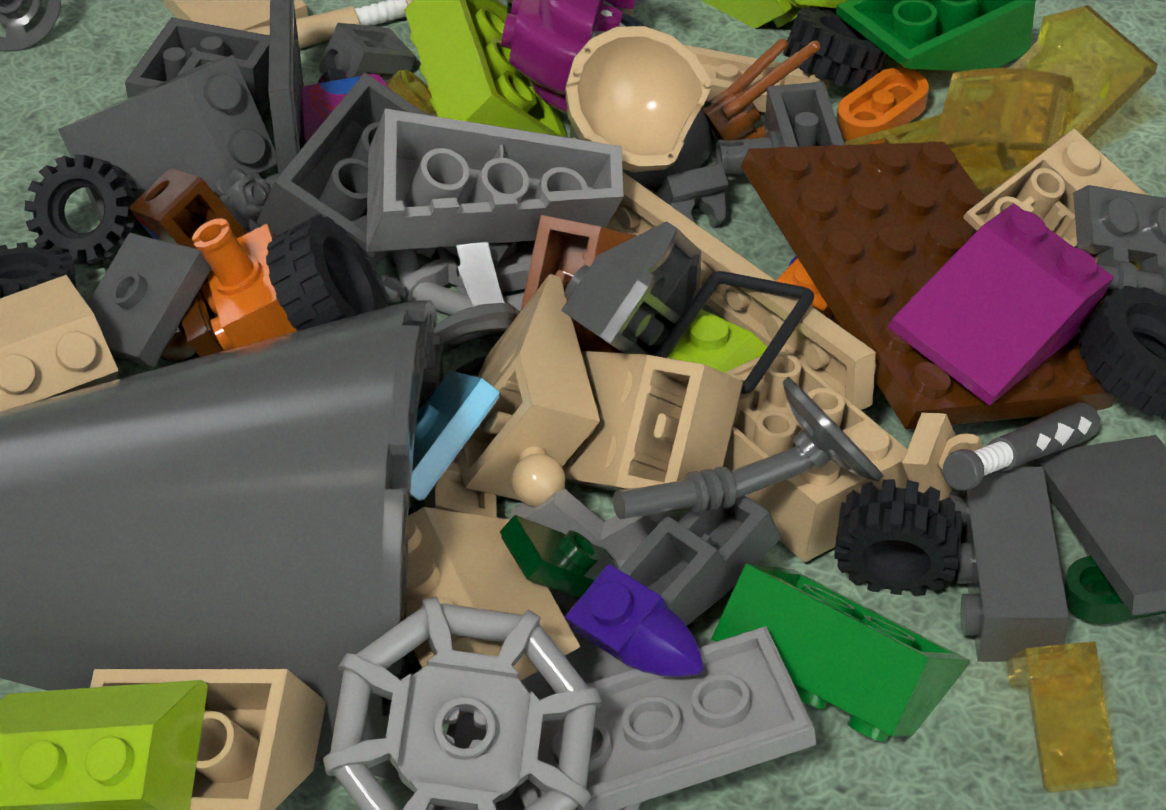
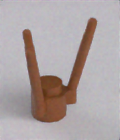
M779 39L733 84L711 99V105L704 109V113L717 138L728 141L764 137L765 125L756 129L753 125L761 119V115L753 101L767 91V86H774L819 51L820 43L818 41L810 42L744 91L787 48V40Z

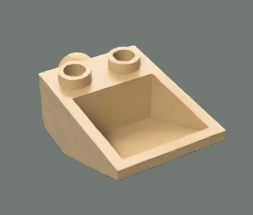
M548 275L509 328L487 354L478 377L484 379L500 392L498 394L500 397L457 454L465 488L520 500L532 507L541 505L554 492H559L565 487L563 465L582 442L590 437L600 422L598 408L594 401L572 318L561 311L567 299L564 296L565 292L561 278L558 276Z

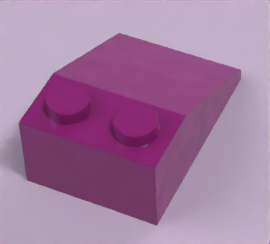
M1013 203L982 225L893 317L888 328L990 406L1083 330L1114 276L1100 267L1089 253L1073 247L1047 228L1040 217L1021 209Z

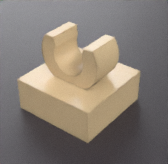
M921 413L902 464L909 480L919 482V492L924 493L931 486L940 491L941 501L948 498L953 489L946 482L943 475V464L946 457L960 449H968L974 452L983 448L980 437L974 434L955 435L947 414Z

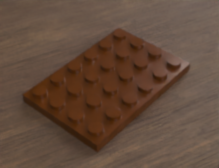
M930 141L922 143L806 147L783 146L748 149L741 165L743 172L840 326L876 352L874 380L905 429H916L921 413L947 414L951 425L1044 416L1078 402L1087 403L1093 406L1095 410H1103L1113 405L1117 396L1107 392L1101 386V382L1095 376H1092L1086 368L1088 365L1085 359L1081 358L1079 352L1081 344L1078 343L1080 333L989 406L888 328L893 317L977 232L963 217L967 211L982 201L984 196L945 142Z

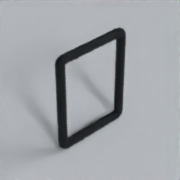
M717 271L708 277L653 356L668 358L719 284L799 299L746 380L743 381L740 394H747L757 387L812 304L814 293L809 288Z

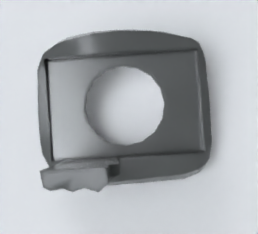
M488 242L456 245L461 263L457 268L472 307L458 311L437 323L436 328H434V336H440L442 355L476 339L503 335L520 313L518 309L505 303Z

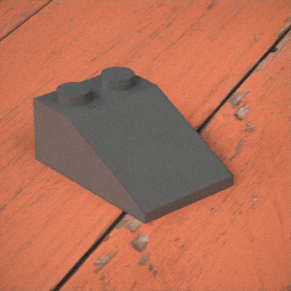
M234 55L207 62L58 129L71 158H75V154L87 155L108 161L110 164L118 166L127 172L125 178L133 180L139 189L133 192L135 198H139L166 171L172 168L201 177L215 193L214 184L220 179L227 178L230 171L234 168H240L248 175L252 172L259 173L277 164L275 148ZM85 187L101 222L104 215L103 200L94 189Z

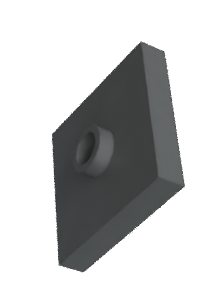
M128 234L87 303L96 317L112 356L151 368L157 364L211 271V267L200 251L195 248L145 236Z

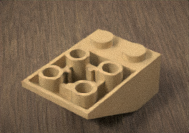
M1073 129L967 211L963 218L978 231L982 225L1015 203L1021 209L1040 217L1047 228L1077 248L1073 192L1087 185L1147 194L1076 129ZM1089 253L1098 264V255Z
M783 347L757 387L750 393L740 394L724 459L725 466L732 471L796 446L792 439L802 429L790 408L783 386V381L789 376L884 475L877 482L852 473L830 460L821 470L815 465L806 473L745 495L770 512L781 536L779 541L805 563L835 547L840 507L842 502L846 503V496L852 490L861 494L862 485L870 482L879 490L882 489L883 480L895 479L896 488H906L909 478L902 462L907 448ZM760 357L725 372V374L745 381Z
M581 351L594 401L598 408L600 422L590 437L582 442L563 465L565 481L612 491H622L684 480L688 472H700L704 469L714 470L716 467H723L743 381L704 364L643 354Z

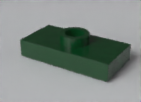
M514 515L500 531L503 542L527 580L579 599L608 564L616 567L604 548L593 545L583 535L572 530L564 534Z

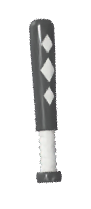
M1078 402L1012 432L994 438L988 443V446L973 452L968 449H960L950 453L943 464L944 478L956 490L967 491L973 489L982 482L983 477L995 471L1005 472L1032 460L1091 439L1100 428V417L1095 408L1087 403Z

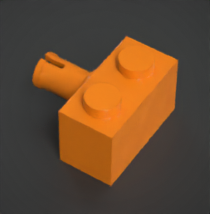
M222 218L213 219L201 225L192 237L194 246L202 253L211 267V271L207 276L208 281L203 283L201 290L212 312L217 316L211 319L210 323L219 343L225 351L297 331L287 319L288 316L283 307L280 306L276 297V291L274 286L271 285L268 275L270 272L266 264L267 246L275 237L268 224L236 239L227 220Z

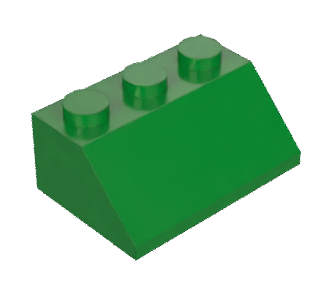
M748 563L743 568L711 640L718 642L766 626L801 701L823 710L826 709L828 702L851 714L847 722L851 728L880 742H886L889 735L892 737L913 736L965 671L970 661L796 570Z

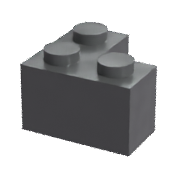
M171 17L126 79L127 98L207 62L234 55L262 119L270 107L268 92L269 35Z

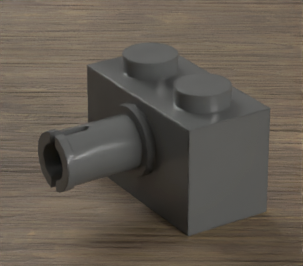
M824 82L767 86L764 137L728 141L717 140L716 162L717 164L722 163L726 177L727 175L745 174L741 165L749 148L845 145Z

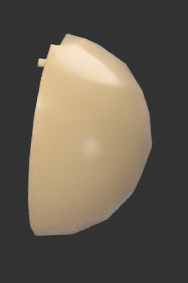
M646 26L615 27L591 38L575 56L565 86L568 119L580 140L622 146V168L633 173L665 170L676 161L684 145L683 141L711 91V79L696 54L672 35Z

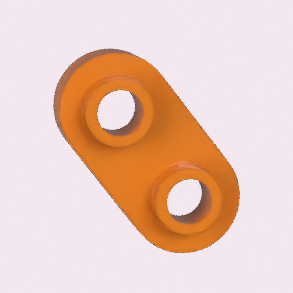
M901 67L885 69L876 74L839 102L837 123L842 137L849 142L859 145L878 144L885 141L924 112L929 90L927 79L917 71Z

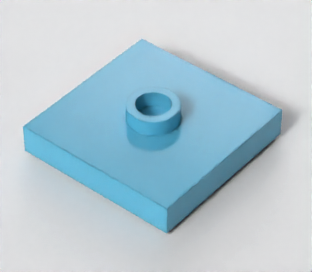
M449 371L426 404L418 410L410 497L419 501L425 499L500 396L498 394L500 392L484 379Z

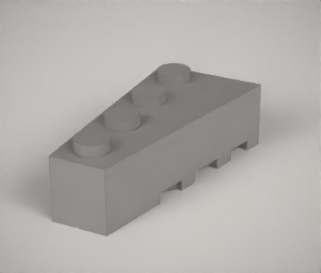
M385 108L368 150L366 252L447 247L488 242L490 244L536 240L541 215L606 228L624 197L622 146Z

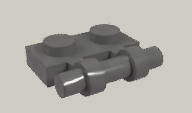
M1087 185L1073 192L1077 248L1087 253L1097 254L1098 265L1114 276L1104 295H1109L1111 290L1117 287L1124 289V286H1133L1141 289L1146 287L1153 289L1156 293L1166 295V198ZM1129 259L1141 261L1142 270H1137L1135 265L1129 262Z

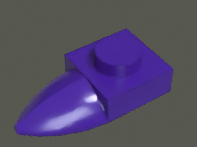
M611 564L605 567L565 616L573 631L622 663L644 673L664 677H684L700 675L704 670L701 653L695 638L684 622L668 608L663 597Z

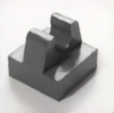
M722 163L667 175L656 196L693 222L691 210L698 208L699 211L704 212L708 216L711 227L716 228L722 224L726 217L725 190L729 184Z

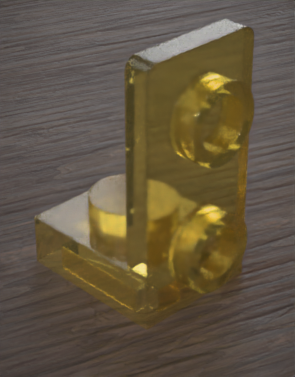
M1096 642L1025 648L1006 660L1010 687L1028 686L1044 790L1054 793L1114 785L1117 782V773Z

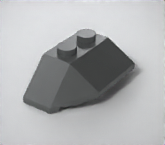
M666 221L599 254L590 267L583 265L567 285L564 296L568 301L561 311L626 354L653 355L700 290L701 250L678 228Z

